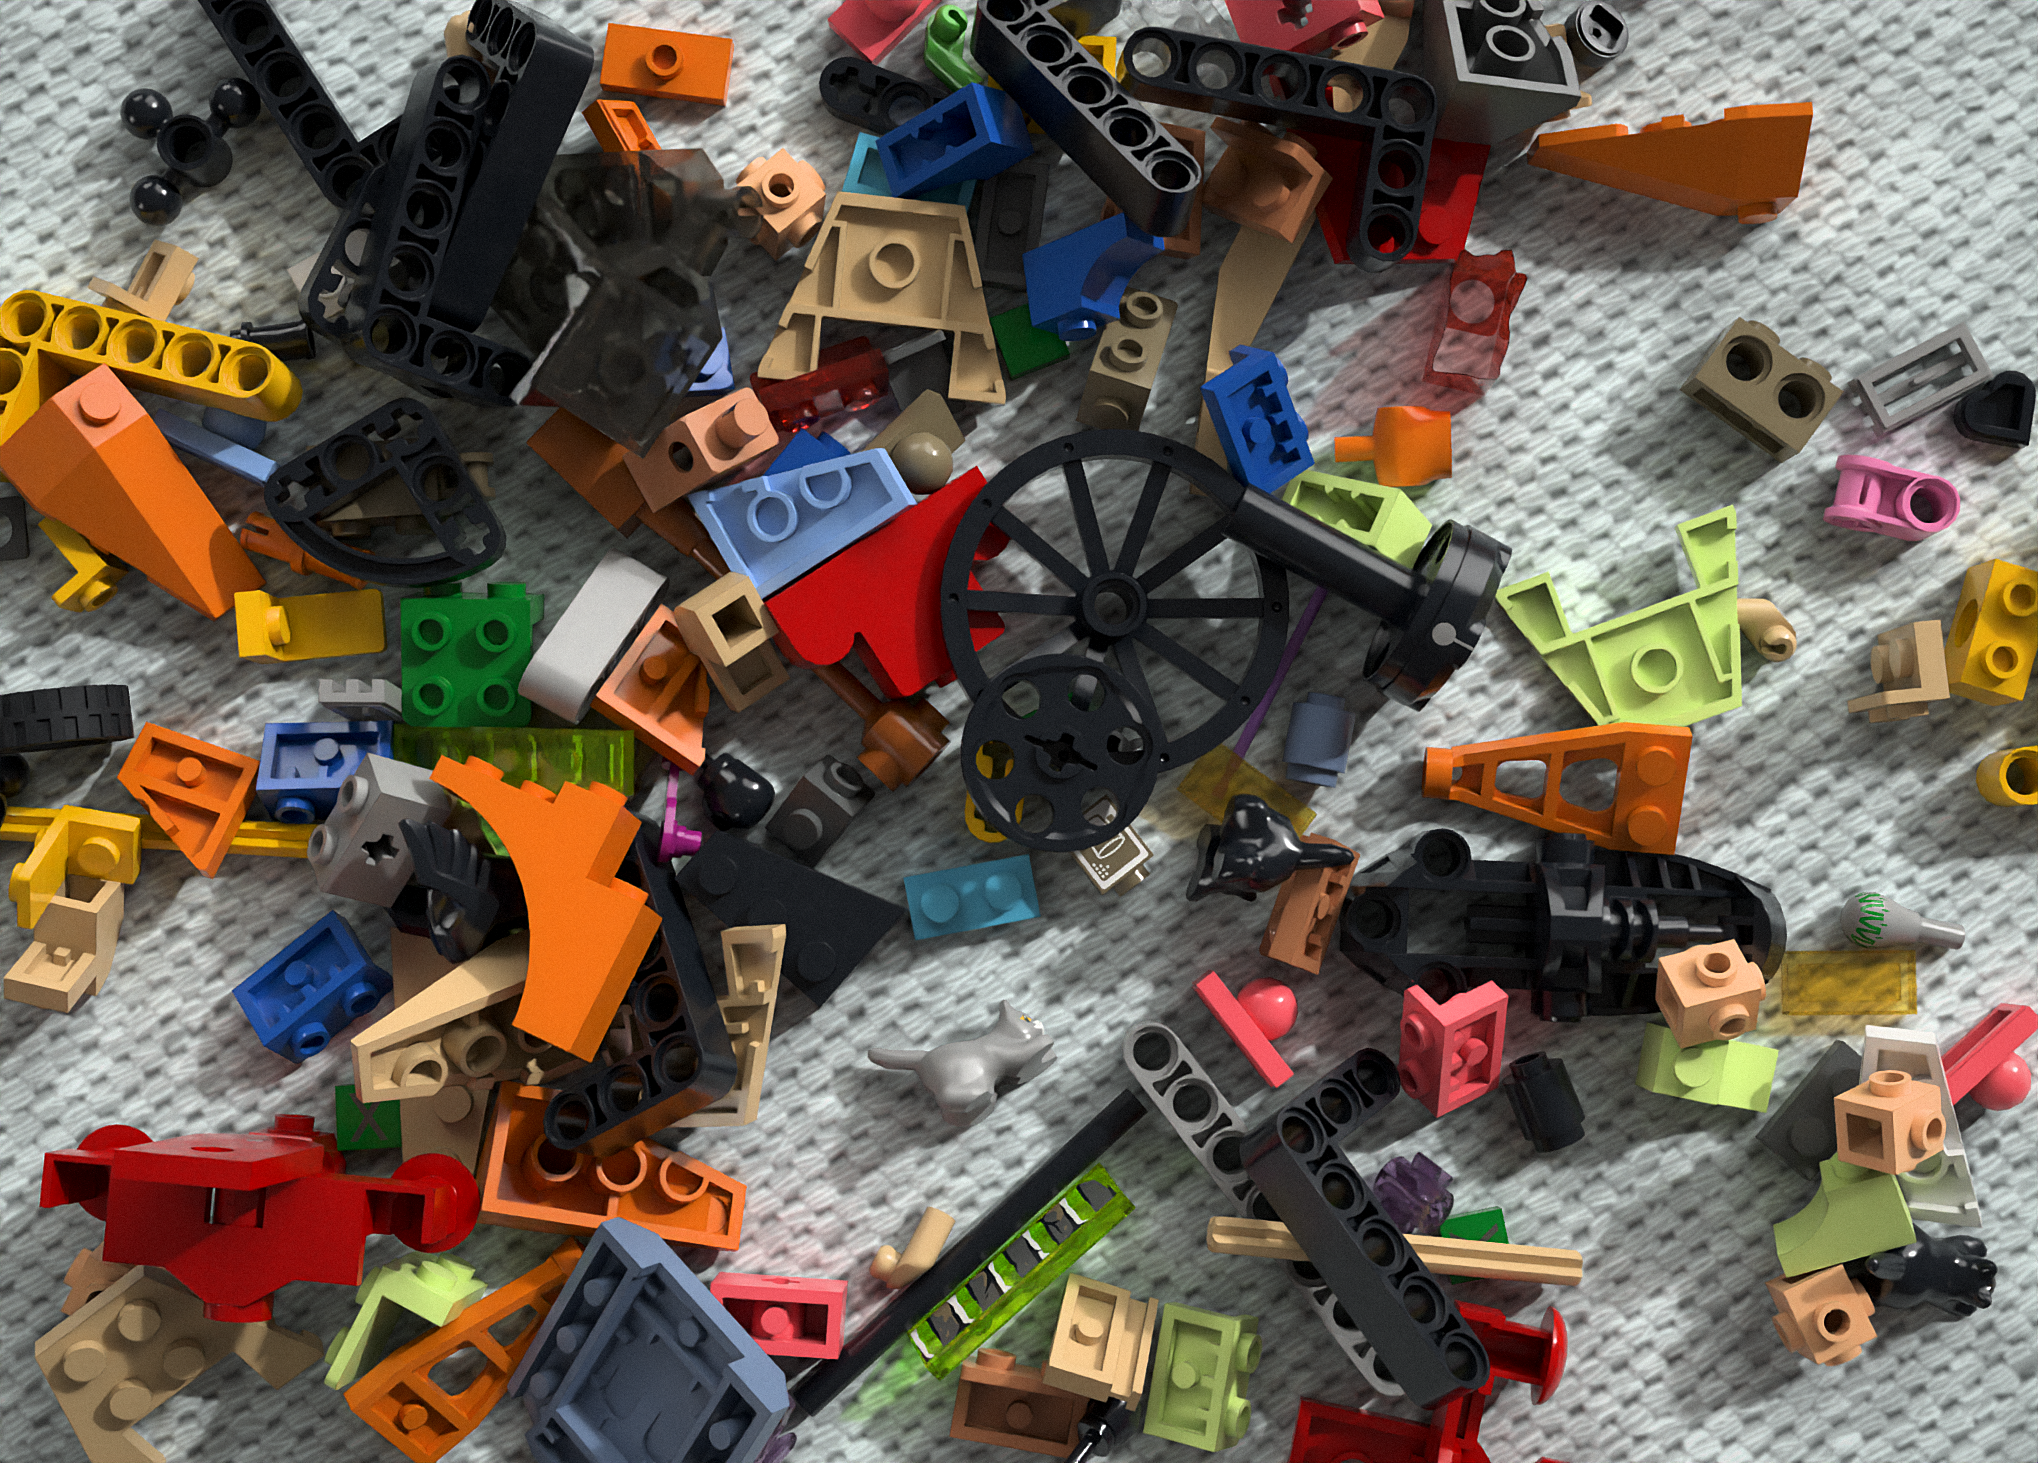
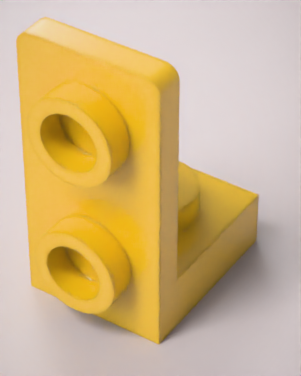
M377 589L277 598L261 590L234 593L240 658L263 665L383 653L388 648L384 596Z
M64 805L50 827H42L38 832L33 852L25 863H17L13 869L8 895L11 902H17V927L31 930L34 928L68 874L133 885L141 872L142 818Z

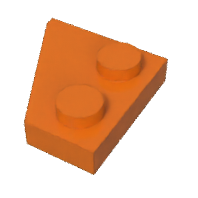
M146 721L117 778L204 877L213 879L257 794L256 785L260 761Z

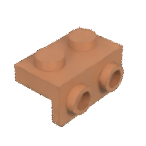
M979 1348L977 1357L964 1354L949 1437L1068 1458L1079 1443L1077 1424L1085 1415L1090 1398L1042 1383L1047 1360H1043L1041 1368L1015 1364L1017 1357L1015 1354L998 1349Z

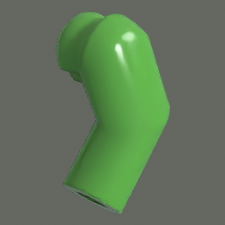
M946 4L939 7L936 13L928 19L925 27L923 60L927 68L952 93H955L971 82L983 85L984 79L962 59L965 30L968 26L966 14L959 7Z

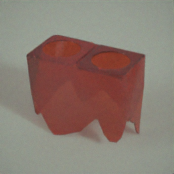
M1464 249L1447 267L1422 382L1485 396L1498 379L1500 367L1509 346L1510 316L1518 303L1527 281L1526 274L1516 272L1512 250H1501L1495 255L1474 256ZM1467 280H1478L1485 283L1494 295L1495 304L1492 313L1487 319L1479 323H1467L1460 320L1451 308L1450 299L1453 290L1457 285ZM1445 327L1487 337L1493 336L1497 332L1488 379L1477 378L1468 374L1433 370L1434 358L1442 341Z

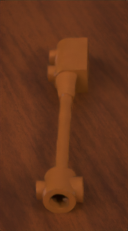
M584 393L573 396L525 442L627 539L643 523L671 544L675 550L688 558L693 557L716 580L731 572L717 546L709 538L710 534L685 498L655 513L652 512L622 458L623 455L638 446L621 429L630 419L603 393L594 402ZM647 436L641 443H643L644 441H646V440L649 439L650 437ZM839 661L816 670L810 669L864 720L860 744L865 749L856 758L892 792L901 784L909 787L950 744L951 741L942 733L950 722L924 697L914 706L905 697L881 702Z

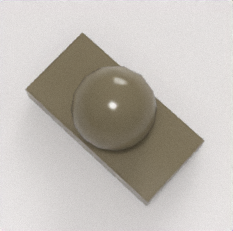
M926 389L861 452L875 448H885L910 493L915 495H931L946 485L953 472L952 453L966 440L941 394Z

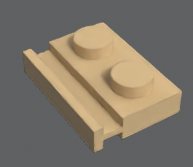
M1070 1272L1063 1290L1042 1383L1105 1403L1108 1396L1126 1401L1125 1409L1135 1411L1142 1395L1159 1299L1149 1297L1148 1303L1131 1299V1291Z

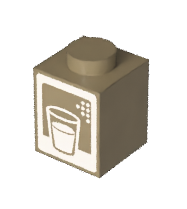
M1106 794L1082 812V814L1091 824L1101 826L1110 823L1114 819L1117 807ZM1131 825L1110 840L1097 846L1068 852L1100 895H1104L1113 888L1119 897L1126 894L1150 875L1143 864L1154 856Z

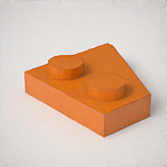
M661 603L589 706L692 776L705 760L706 749L702 748L704 718L709 712L710 688L707 684L708 671L700 657L690 653L678 629L674 612Z

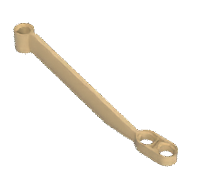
M1378 0L1384 18L1367 27L1368 35L1360 42L1344 49H1332L1328 59L1393 70L1408 41L1410 19L1415 0ZM1333 87L1334 110L1341 113L1352 111L1350 95L1344 89ZM1315 208L1292 244L1244 225L1240 227L1218 272L1203 385L1233 366L1229 351L1240 344L1251 346L1317 218ZM1201 395L1194 449L1212 459L1226 470L1228 460L1204 398ZM1190 483L1189 494L1207 496Z

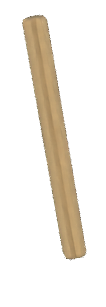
M1214 1216L1209 1220L1206 1240L1208 1250L1213 1253L1311 1262L1283 1222ZM1403 1234L1431 1273L1576 1286L1582 1279L1583 1259L1576 1250Z

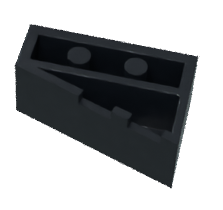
M716 830L674 877L681 886L729 928L785 924L786 939L780 973L820 1008L830 1001L909 910L897 903L721 830Z

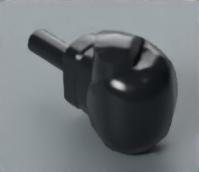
M705 752V760L699 767L703 770V773L699 777L697 785L704 792L702 808L706 817L721 831H727L732 827L742 830L752 828L767 814L774 802L775 790L773 785L729 753L725 752L714 760Z
M1108 1396L1106 1403L1090 1398L1088 1410L1077 1424L1079 1443L1064 1463H1085L1091 1453L1100 1457H1106L1113 1448L1127 1441L1138 1430L1143 1412L1141 1400H1139L1136 1410L1131 1411L1125 1409L1126 1401Z

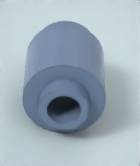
M1308 692L1306 703L1293 702L1282 762L1288 763L1285 779L1336 788L1338 773L1345 774L1356 717V713L1344 710L1345 698Z

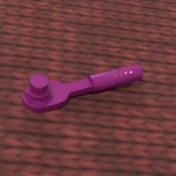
M663 756L662 767L668 770L660 826L657 862L667 863L672 860V857L681 858L682 855L693 857L700 849L702 832L686 830V826L678 825V821L675 820L679 772L684 770Z

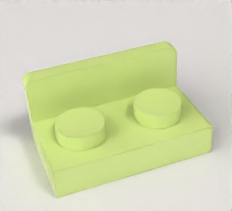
M1178 1302L1164 1304L1143 1433L1211 1452L1224 1450L1238 1444L1239 1439L1245 1435L1251 1418V1403L1246 1399L1249 1376L1256 1370L1262 1352V1339L1260 1335H1257L1258 1317L1247 1314L1230 1316Z

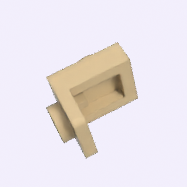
M155 239L127 291L111 282L96 277L92 278L87 288L105 297L102 307L165 322L173 306L181 304L189 295L195 281V274L192 270L199 258L176 245Z

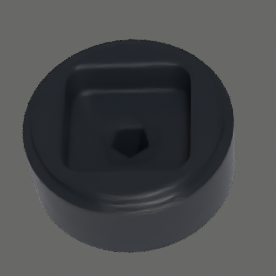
M1589 0L1571 13L1564 23L1567 45L1572 55L1579 62L1589 67L1599 68L1609 64L1623 53L1627 47L1629 33L1626 22L1619 11L1607 2Z

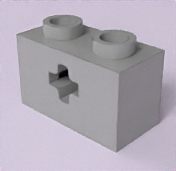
M367 752L354 775H349L343 781L338 793L337 803L325 823L318 825L310 836L307 856L308 860L312 863L320 892L383 907H392L414 872L412 859L398 823L402 819L409 818L422 824L431 820L443 826L451 813L443 788L429 779L433 772L432 770Z

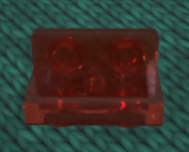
M860 336L820 350L817 370L785 381L759 379L757 377L758 371L752 373L749 378L752 390L759 402L767 410L769 420L776 433L782 431L788 433L797 432L801 428H809L821 418L843 410L853 412L867 408L878 402L881 397L888 395L889 371L880 348L873 350L866 336Z

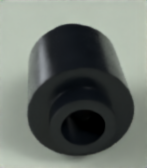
M1540 1051L1520 1057L1509 1064L1512 1073L1503 1078L1502 1084L1524 1139L1532 1141L1538 1153L1556 1151L1581 1140L1585 1136L1581 1124L1585 1119V1114L1561 1058L1548 1059L1546 1052Z

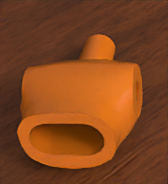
M1423 406L1377 408L1372 435L1334 437L1335 462L1373 461L1379 485L1388 487L1421 486L1434 480L1452 478L1450 411H1434Z

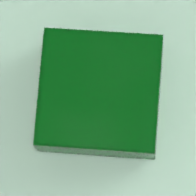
M1029 303L989 318L992 332L1011 381L1070 359L1067 344L1059 339L1058 334L1032 327Z

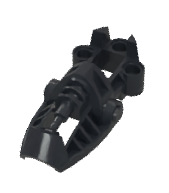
M1445 828L1423 831L1414 836L1406 847L1384 855L1353 875L1339 914V950L1357 968L1382 986L1402 995L1403 998L1404 990L1418 985L1421 976L1426 971L1438 968L1444 973L1448 982L1447 994L1441 1001L1437 1002L1439 1006L1459 993H1467L1468 987L1477 988L1493 981L1500 989L1531 990V1014L1539 1015L1540 1021L1580 1023L1582 1017L1662 1012L1655 1000L1658 968L1646 967V963H1652L1655 958L1657 948L1682 949L1685 948L1687 942L1720 943L1734 939L1747 963L1754 962L1759 967L1764 983L1767 984L1780 967L1787 942V928L1783 911L1771 889L1735 872L1695 858L1678 854L1666 855L1609 850L1595 845V841L1587 840L1586 834L1545 833L1543 839H1536L1535 862L1471 860L1470 847L1464 837L1457 832ZM1434 839L1446 844L1452 855L1450 868L1441 876H1435L1427 871L1422 859L1424 848ZM1409 889L1527 894L1526 906L1467 904L1466 917H1464L1467 943L1525 945V957L1407 953ZM1647 895L1731 898V916L1718 915V924L1715 925L1689 924L1683 916L1658 915L1654 900L1647 899ZM1367 901H1374L1381 905L1386 912L1387 918L1383 931L1371 938L1360 933L1355 920L1358 909Z

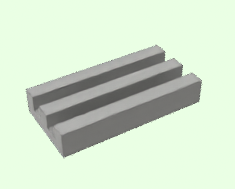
M1963 321L1853 378L1847 383L1853 393H1858L1862 401L1859 405L1865 415H1870L1874 423L1871 427L1876 436L1879 437L1991 379L1994 375ZM1956 340L1961 352L1877 394L1872 383ZM1968 362L1973 374L1889 416L1884 405Z
M319 679L318 702L323 707L350 721L393 720L394 723H406L402 716V689L385 679H372L371 687L359 679H346L345 686L333 679Z

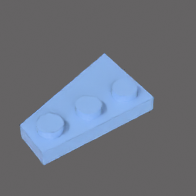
M875 448L806 465L802 468L770 476H761L741 481L737 484L687 495L731 572L749 576L763 603L917 505L885 448Z

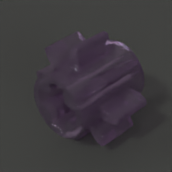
M1421 1152L1414 1156L1412 1162L1403 1156L1393 1158L1383 1166L1374 1181L1373 1192L1375 1196L1382 1200L1380 1202L1402 1234H1412L1415 1227L1422 1233L1435 1231L1448 1218L1454 1205L1453 1194L1445 1189L1453 1181V1177Z

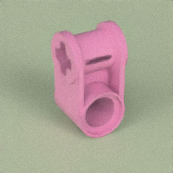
M1841 455L1838 456L1835 466L1841 473L1833 506L1825 508L1823 520L1829 524L1854 531L1875 532L1906 541H1920L1948 528L1956 520L1960 511V497L1956 488L1948 480L1940 476L1896 467L1886 461L1872 457ZM1912 495H1920L1931 504L1933 518L1930 523L1919 521L1912 514L1910 508Z

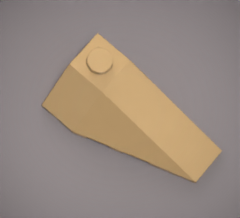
M529 928L495 941L350 1040L356 1097L362 1103L434 1096L443 1087L467 1085L473 1091L493 1089L494 1082L519 1079L525 1085L544 1084L599 1061L600 1051L598 1048L592 1062L589 1063L511 1025L518 1012L526 983L530 950Z

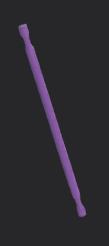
M1316 587L1283 652L1281 662L1270 687L1260 704L1253 711L1226 764V770L1221 780L1216 783L1211 795L1221 800L1228 789V783L1232 775L1238 770L1328 594V591L1321 587Z

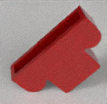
M978 466L956 477L943 488L918 502L910 510L764 602L779 630L772 638L791 664L802 669L816 670L842 660L853 646L878 687L889 700L911 696L934 680L939 688L956 680L942 638L940 586L947 552L957 527L972 501L988 483ZM991 523L981 537L971 567L997 557L1008 545L1010 539ZM970 570L967 590L983 591ZM967 611L969 629L976 652L1004 633L1005 624L998 613Z

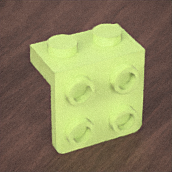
M414 1251L399 1259L394 1258L390 1263L383 1265L382 1269L377 1266L374 1267L363 1281L357 1293L355 1302L362 1307L352 1327L344 1326L336 1335L326 1353L324 1362L331 1365V1368L326 1375L324 1384L334 1390H338L371 1371L404 1308L442 1327L458 1318L464 1309L481 1300L488 1283L473 1276L476 1269L472 1264L456 1255L445 1252L440 1253L439 1257L431 1253Z

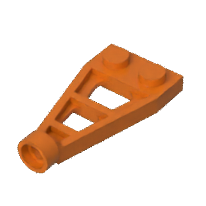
M1620 722L1453 746L1451 749L1426 747L1423 760L1421 795L1422 798L1458 800L1557 833L1586 834L1587 840L1595 841V845L1609 850L1674 855L1693 736L1689 727ZM1606 758L1612 760L1618 766L1613 802L1607 809L1594 811L1569 803L1559 792L1562 772L1574 762ZM1539 760L1546 764L1543 792L1539 797L1529 798L1500 791L1495 786L1497 767L1506 761ZM1454 767L1462 768V775L1458 780L1452 779Z
M570 1236L550 1254L543 1264L467 1307L455 1320L442 1327L437 1325L394 1350L343 1393L351 1411L415 1463H436L476 1429L508 1391L507 1385L584 1253L586 1249L575 1236ZM529 1304L538 1313L513 1343L503 1346L488 1332L491 1325ZM477 1347L488 1357L487 1363L482 1372L462 1393L450 1396L428 1377L429 1371L438 1362L463 1348Z

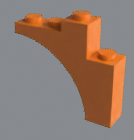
M441 755L429 779L451 795L470 804L490 824L513 860L522 883L530 929L529 964L524 992L518 1012L511 1025L591 1063L663 920L661 916L645 905L649 896L648 893L615 878L642 822L624 807L628 800L625 795L602 783L592 781L588 790L565 780L558 795L528 780H524L520 789L501 781L505 774L502 770L479 758L469 755L463 765Z

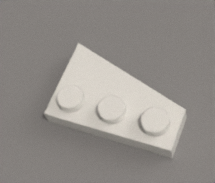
M1866 1025L1859 1085L1868 1081L1869 1076L1875 1072L1896 1070L1910 1074L1913 1081L1940 1086L1941 1111L1946 1121V1133L1943 1140L1944 1150L1916 1164L1915 1169L1895 1175L1909 1209L1911 1219L1983 1228L1935 1033Z

